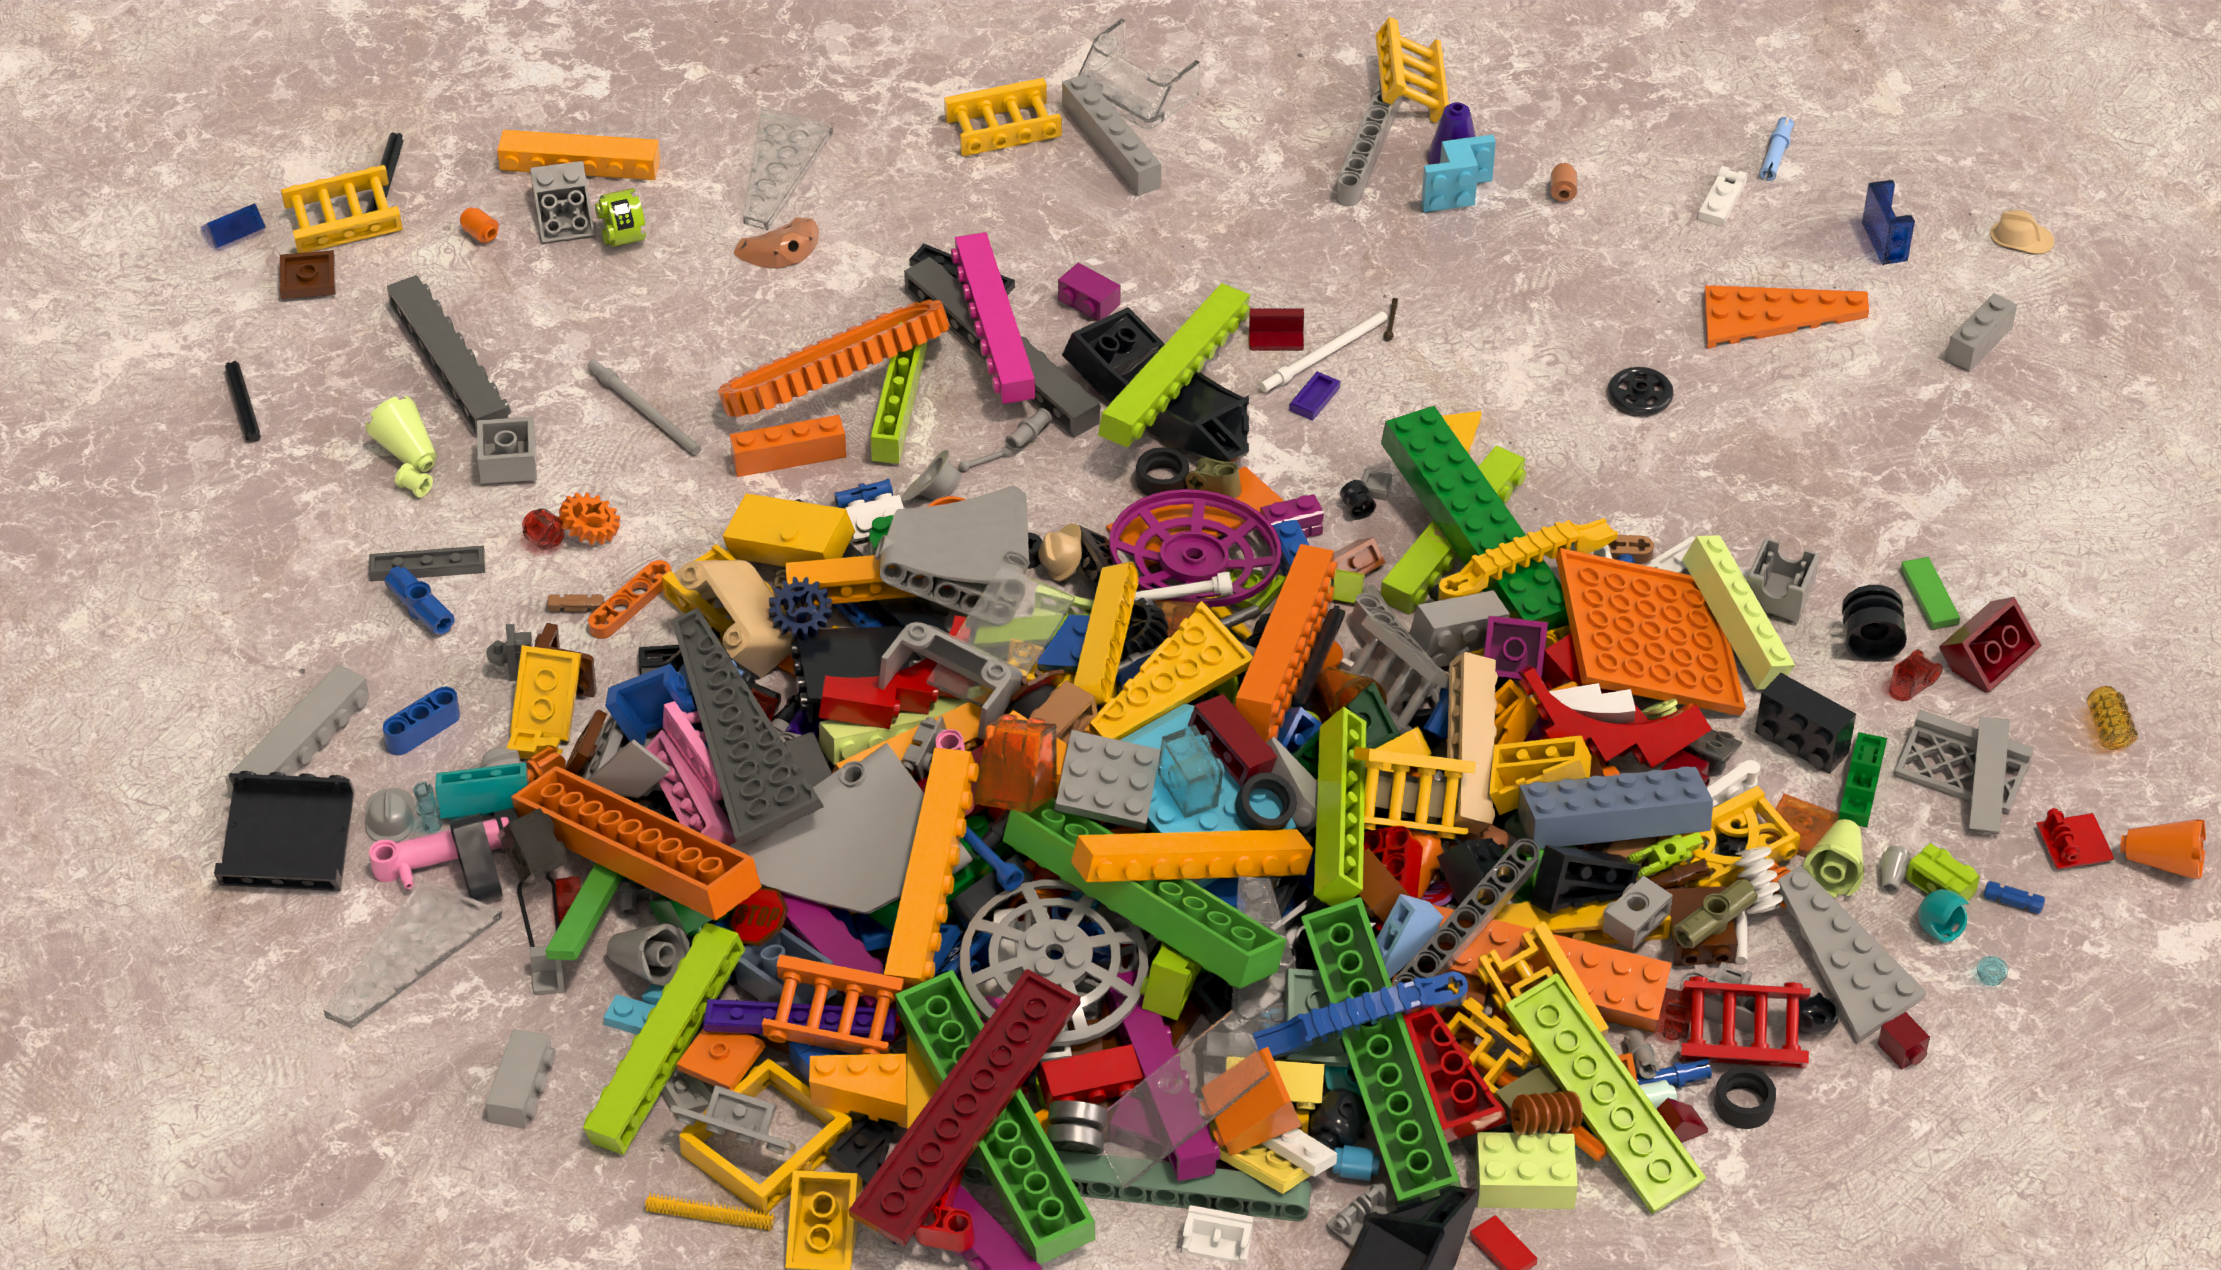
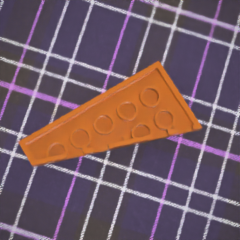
M1705 285L1704 289L1707 349L1716 347V343L1729 341L1730 344L1740 343L1741 338L1752 336L1756 339L1797 332L1798 327L1808 325L1810 329L1820 327L1821 323L1829 321L1839 324L1868 318L1869 314L1867 291Z

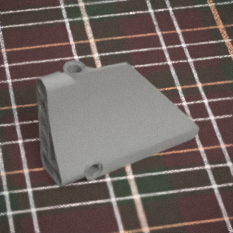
M1009 486L982 496L954 503L921 508L897 509L888 533L882 536L875 553V559L880 561L881 579L888 585L996 626L1009 624L1026 593L1025 572L1030 564L1027 495L1018 487ZM892 565L897 568H889L888 566ZM917 575H923V576H925V577L919 579V578H916L915 576H917ZM948 585V586H951L952 588H950V589H944V588H942V587ZM970 596H978L979 598H977V599H970V598H968V597H970ZM997 606H1004V607H1006V608H1004V609H996L995 607H997Z
M885 743L860 762L850 761L844 764L839 770L813 787V790L824 806L823 808L741 847L737 842L730 846L753 857L760 884L763 887L779 889L782 893L861 914H870L901 898L924 793L888 743ZM960 841L958 844L960 848V861L958 866H954L952 875L973 861Z

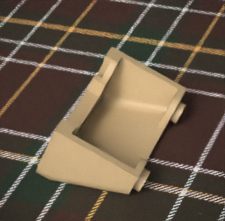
M744 560L691 561L674 573L684 588L697 591L710 604L719 599L731 615L735 623L724 633L723 645L733 660L762 678L791 654L790 645L791 642H796V639H792V632L790 631L782 635L781 626L774 628V618H769V609L771 608L769 606V598L774 597L773 593L755 567ZM781 606V612L784 616H786V612Z

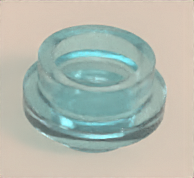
M1987 956L1978 962L1977 974L1984 984L1996 986L2007 978L2009 969L2002 959Z

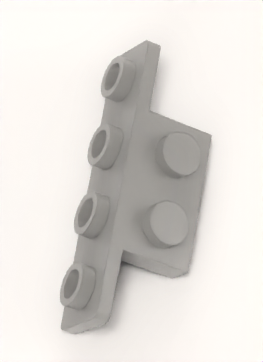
M716 1085L705 1115L671 1104L669 1111L677 1114L676 1120L694 1126L695 1122L699 1121L707 1124L706 1130L723 1136L727 1130L737 1134L736 1140L750 1145H754L755 1140L767 1143L765 1149L784 1155L785 1150L795 1152L796 1145L768 1135L777 1109L775 1104Z

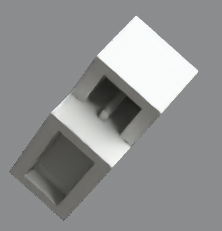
M1599 683L1550 691L1561 703L1589 718L1609 723L1634 722L1636 710L1631 689L1601 694Z

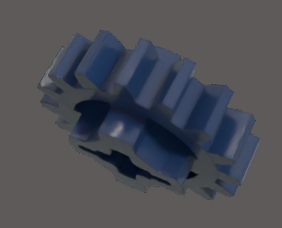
M795 576L790 585L783 580L782 590L774 588V597L769 598V606L771 607L769 609V618H774V628L781 626L782 635H785L788 631L792 632V639H796L798 634H802L804 639H808V632L811 631L816 636L819 635L818 626L826 628L827 619L832 617V610L829 609L832 607V599L827 598L828 590L826 588L819 590V581L814 582L812 585L809 584L808 577H805L803 582H798ZM815 599H816V600L818 601V603H819V606H820V610H819V611L817 610V606L814 605V600H815ZM781 605H783L784 610L787 611L786 616H784L781 612Z

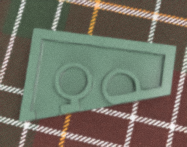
M1287 969L1285 972V1022L1298 1014L1309 1013L1311 1009L1317 1008L1318 1010L1329 1006L1330 1002L1319 971ZM1336 1032L1328 1034L1327 1042L1323 1043L1319 1037L1313 1039L1314 1043L1309 1048L1285 1056V1062L1324 1064V1066L1346 1068L1350 1065L1348 1055L1344 1053L1340 1041L1341 1036H1338Z

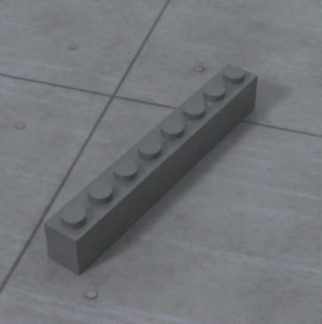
M417 275L387 285L390 307L476 435L477 420L508 418L511 410L507 400H502L496 384L489 382L485 368L477 364L472 349L466 348L461 333L455 332L451 318L444 316L441 304L438 300L432 298L429 286L426 283L423 284Z

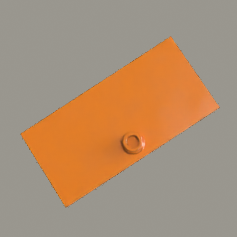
M1246 466L1238 469L1242 492L1235 499L1248 504L1258 512H1260V507L1284 501ZM1193 504L1169 505L1153 509L1150 512L1160 523L1174 518L1192 517ZM1205 506L1203 519L1222 523L1233 530L1246 522L1243 518L1228 511L1210 506ZM1139 516L1125 527L1119 540L1135 546L1140 535L1149 527ZM1113 523L1106 525L1108 532H1111ZM1177 527L1166 531L1173 535L1179 532L1191 531V527ZM1202 528L1203 533L1210 534L1218 539L1219 536L1223 535L1216 531ZM1155 535L1147 542L1144 549L1160 552L1163 542ZM1143 559L1146 568L1159 563Z

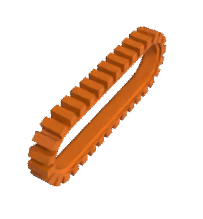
M926 300L921 303L908 304L905 308H902V306L893 309L891 313H882L876 316L874 320L868 319L861 322L862 325L860 326L854 325L847 328L846 332L833 334L830 339L824 338L819 340L816 345L810 344L802 348V351L791 352L787 354L788 357L777 358L772 361V364H763L757 367L758 370H749L742 373L743 376L732 378L728 381L729 383H724L718 389L726 415L740 417L748 413L749 415L759 413L762 409L769 410L775 408L776 404L790 402L793 397L799 398L808 394L807 391L809 390L815 391L823 387V384L836 382L839 377L845 378L853 374V371L866 369L869 364L875 365L882 362L883 358H891L898 355L897 352L899 351L905 352L912 349L913 345L919 346L928 342L927 339H934L940 336L941 333L946 332L949 329L948 327H950L943 303L940 300Z

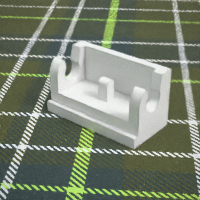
M1190 1205L1183 1232L1182 1253L1246 1265L1253 1237L1254 1217Z

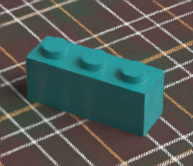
M526 762L436 773L435 789L440 819L449 818L454 820L480 813L481 816H488L497 811L513 808L511 796L530 784Z

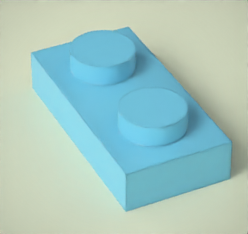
M616 994L603 1017L604 1025L637 1035L645 1025L648 1013L652 1008H655V1005Z

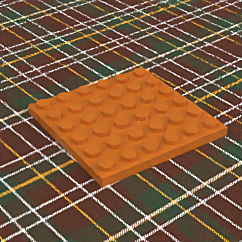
M1563 548L1558 550L1556 562L1583 685L1599 683L1600 688L1613 691L1631 689L1633 695L1663 701L1676 699L1678 704L1687 705L1693 703L1703 709L1738 716L1743 714L1746 706L1731 644L1691 575Z

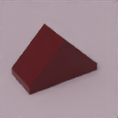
M1667 1098L1657 1108V1111L1681 1143L1708 1133V1127L1692 1105Z

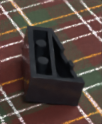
M1545 845L1530 904L1549 914L1557 913L1559 909L1567 907L1578 908L1588 902H1603L1620 898L1629 884L1636 883L1640 865L1617 854Z

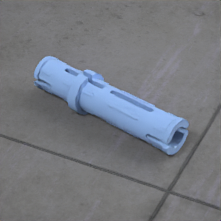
M1787 117L1779 118L1775 132L1770 136L1769 150L1759 173L1762 179H1765L1767 172L1769 173L1767 181H1772L1776 178L1783 153L1791 141L1790 134L1794 127V122L1790 118L1787 125H1785Z

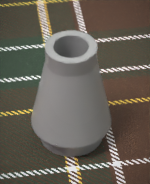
M1890 846L1882 854L1881 888L1888 893H1897L1899 891L1900 885L1907 873L1911 854L1903 847Z

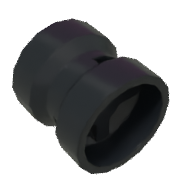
M1350 481L1340 490V497L1344 504L1347 505V510L1352 518L1364 519L1370 516L1376 509V503L1363 481Z

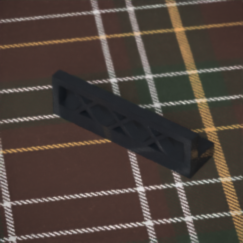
M1080 526L1082 556L1077 571L1092 597L1095 598L1102 568L1113 565L1109 554V540L1103 535Z

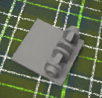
M1382 1183L1378 1185L1373 1184L1327 1222L1326 1225L1353 1247L1366 1221L1364 1215L1375 1211L1380 1214H1386L1397 1209L1395 1205L1386 1199L1388 1194L1387 1187Z

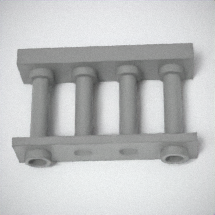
M1366 615L1361 625L1370 632L1368 635L1370 639L1347 674L1332 669L1330 674L1339 681L1337 683L1339 688L1356 696L1365 688L1357 679L1379 645L1385 644L1387 646L1385 649L1387 653L1366 686L1375 682L1378 689L1396 659L1400 660L1402 658L1404 660L1402 664L1404 668L1383 699L1400 735L1413 729L1408 724L1431 688L1435 689L1438 685L1449 690V675L1386 622ZM1413 674H1421L1420 680L1422 682L1401 715L1397 716L1391 710Z

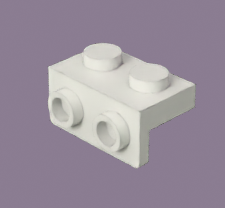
M891 493L875 497V501L865 503L864 500H857L849 503L845 509L855 529L852 537L853 542L869 539V531L875 518L894 515L897 509H904L900 495L892 496Z

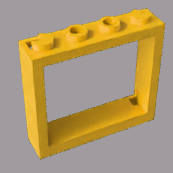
M769 1058L760 1066H755L733 1091L755 1098L771 1084L827 1126L759 1185L703 1143L713 1134V1132L706 1130L707 1124L696 1121L694 1126H685L679 1135L681 1155L754 1210L758 1209V1213L762 1210L763 1214L765 1210L766 1215L768 1211L770 1212L791 1193L793 1170L816 1171L829 1160L826 1157L827 1150L852 1128V1118L845 1113L811 1105L810 1088Z

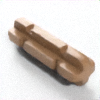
M550 594L547 599V607L550 612H560V609H564V612H588V609H591L594 612L605 601L604 596L601 594H592L591 597H588V594H564V597H560V594Z

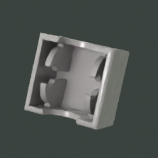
M1765 538L1748 574L1747 583L1764 612L1798 622L1816 581L1820 554L1804 550L1801 559L1790 560L1781 554L1779 550L1780 542Z

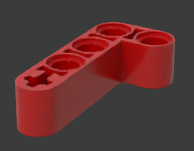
M1404 826L1379 828L1364 832V851L1369 848L1411 897L1417 898L1423 854L1421 843ZM1376 915L1375 926L1380 932L1385 923Z
M967 1161L914 1233L916 1240L920 1244L956 1252L966 1251L973 1246L975 1233L971 1215L963 1209L953 1208ZM964 1229L963 1231L955 1232V1230Z

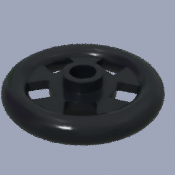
M1647 367L1623 369L1616 373L1608 384V396L1611 402L1621 411L1635 416H1649L1663 411L1670 405L1674 396L1670 380L1661 372ZM1635 378H1646L1647 380H1635ZM1621 383L1628 384L1627 390L1619 388ZM1659 384L1662 390L1655 391L1653 385ZM1627 397H1630L1633 401H1636V402H1635V403H1630V402L1626 401L1625 399H1626ZM1652 398H1654L1657 401L1652 404H1648L1646 402Z

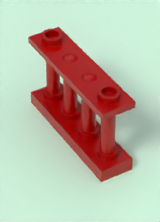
M1700 976L1689 977V981L1684 980L1681 986V993H1692L1690 1039H1687V1043H1681L1679 1047V1061L1695 1062L1708 1059L1709 1063L1806 1068L1809 1063V1051L1801 1050V1046L1798 1045L1799 1000H1808L1811 995V988H1803V984L1796 982L1784 983V987L1708 982V978ZM1704 994L1723 995L1722 1041H1719L1718 1045L1706 1044V1040L1703 1039ZM1736 996L1755 997L1754 1041L1750 1043V1047L1738 1046V1042L1735 1041ZM1768 998L1787 999L1785 1045H1782V1049L1769 1048V1044L1766 1043Z

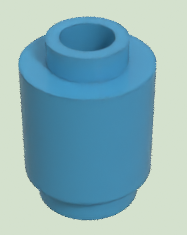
M1344 1145V1148H1335L1337 1162L1333 1165V1173L1340 1174V1177L1365 1181H1371L1372 1175L1378 1176L1380 1156H1374L1375 1149Z

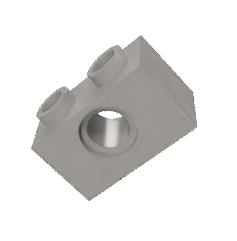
M1642 876L1635 884H1629L1616 902L1612 901L1607 905L1603 912V917H1605L1603 931L1633 950L1670 915L1673 895L1645 876Z

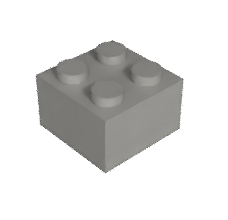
M533 417L477 420V461L481 484L537 480L536 435Z

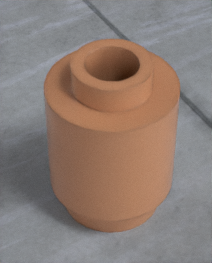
M1568 163L1556 165L1551 172V195L1558 201H1570L1577 195V172Z

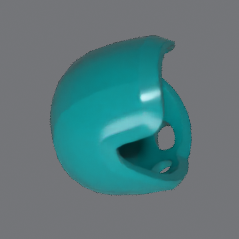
M1945 889L1933 891L1923 899L1918 908L1919 923L1923 930L1933 938L1944 943L1953 941L1963 933L1967 926L1968 917L1963 904L1969 905L1964 897L1953 891ZM1959 924V928L1955 932L1952 931L1955 925Z

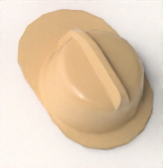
M2023 210L2003 212L2000 221L1994 224L1990 231L1992 240L1998 245L2031 254H2044L2054 246V237L2051 232L2038 225L2032 215Z
M1070 523L1058 532H1048L1040 544L1038 551L1039 560L1047 568L1049 576L1055 581H1063L1069 578L1079 566L1082 556L1080 526L1076 523Z

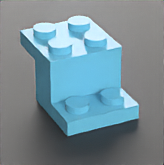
M1493 135L1442 141L1440 164L1424 166L1421 200L1423 212L1475 205L1477 183L1490 182L1493 179L1496 145Z

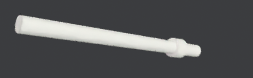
M1381 311L1288 367L1282 366L1275 370L1274 375L1259 383L1261 391L1267 392L1279 384L1284 385L1288 383L1297 373L1388 320L1387 315Z

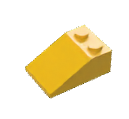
M793 1170L786 1269L851 1270L859 1222L849 1217L848 1210L862 1192L863 1179L858 1173Z

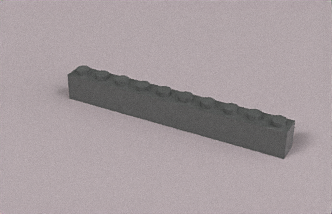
M931 257L904 270L905 291L919 303L926 300H940L943 303L950 324L948 328L986 361L987 356H982L980 340L982 339L981 337L977 338L975 334L974 321L976 320L971 319L969 315L968 303L970 302L969 300H964L963 284L959 283L957 278L955 279L941 264L935 262ZM1021 336L1035 378V399L1030 400L1039 408L1046 409L1051 414L1052 419L1073 438L1100 423L1101 409L1099 401L1094 396L1089 395L1077 381H1073L1067 376L1061 367L1052 363L1042 351H1038L1030 344L1026 337Z

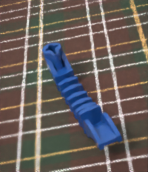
M1455 971L1430 978L1417 977L1411 982L1404 984L1400 982L1397 983V986L1390 988L1382 987L1379 991L1373 993L1366 992L1363 993V996L1353 999L1349 997L1346 998V1001L1337 1004L1333 1002L1329 1006L1318 1010L1317 1008L1311 1009L1309 1013L1298 1014L1284 1023L1254 1032L1253 1036L1258 1051L1269 1047L1273 1059L1309 1048L1314 1043L1313 1039L1320 1037L1324 1043L1328 1041V1034L1336 1032L1338 1036L1344 1035V1029L1354 1027L1355 1030L1361 1029L1360 1024L1371 1022L1374 1025L1377 1024V1019L1388 1017L1389 1020L1395 1019V1014L1404 1012L1407 1015L1414 1008L1420 1007L1422 1010L1434 1006L1435 1009L1458 1007L1466 1000L1468 982L1464 975ZM1453 984V987L1458 989V994L1453 995V992L1448 990V985Z

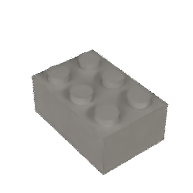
M1494 590L1420 604L1417 606L1409 634L1438 667L1450 665V662L1463 652L1469 653L1485 647L1488 616L1509 618L1510 613Z

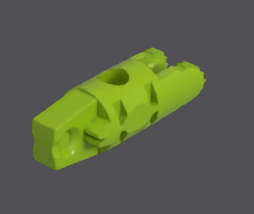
M1698 832L1685 837L1677 834L1627 856V859L1635 863L1646 858L1648 859L1650 865L1641 868L1638 872L1637 877L1640 879L1642 876L1648 877L1692 858L1691 852L1699 849L1704 841Z

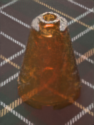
M1327 667L1318 674L1316 688L1331 717L1372 682H1375L1385 705H1387L1385 690L1372 678L1336 667Z

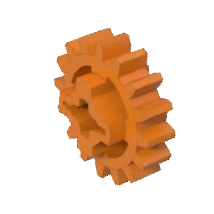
M577 492L573 497L567 496L558 512L560 513L558 521L563 522L561 528L569 529V536L579 537V542H583L584 539L588 540L590 545H593L596 540L601 545L605 543V540L611 542L620 527L619 521L621 517L615 515L617 512L616 508L608 507L610 503L608 500L601 501L599 495L591 498L588 492H585L584 497Z

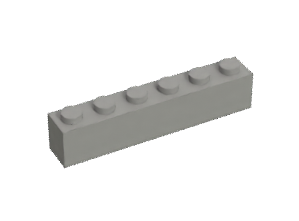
M1085 74L1063 81L1062 106L1137 196L1161 188V163Z
M338 664L230 773L252 771L256 774L269 775L271 772H280L287 776H293L304 764L311 760L312 756L323 745L329 742L331 736L340 727L347 724L350 717L359 708H362L367 703L369 692L366 678ZM228 774L225 779L229 797L232 798L233 785Z

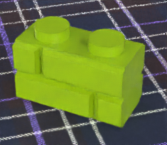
M1929 843L1922 849L1921 853H1918L1910 860L1906 879L1927 894L1945 889L1953 891L1969 901L1977 892L1980 876L1970 865H1963L1954 859L1946 849H1939L1932 843Z

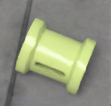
M406 463L397 471L395 482L400 488L406 487L412 490L415 496L422 498L430 491L433 478L428 473L422 474L416 471L413 465Z

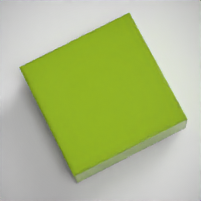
M1337 569L1333 587H1335L1333 600L1355 603L1356 596L1362 594L1365 574Z

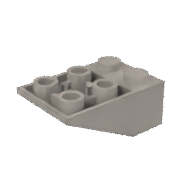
M583 161L530 168L542 244L594 237V224Z

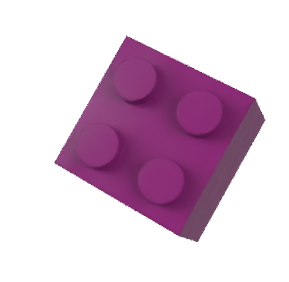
M1488 616L1483 657L1496 660L1495 672H1497L1498 678L1520 681L1522 678L1518 672L1527 666L1534 667L1540 678L1542 677L1548 622Z

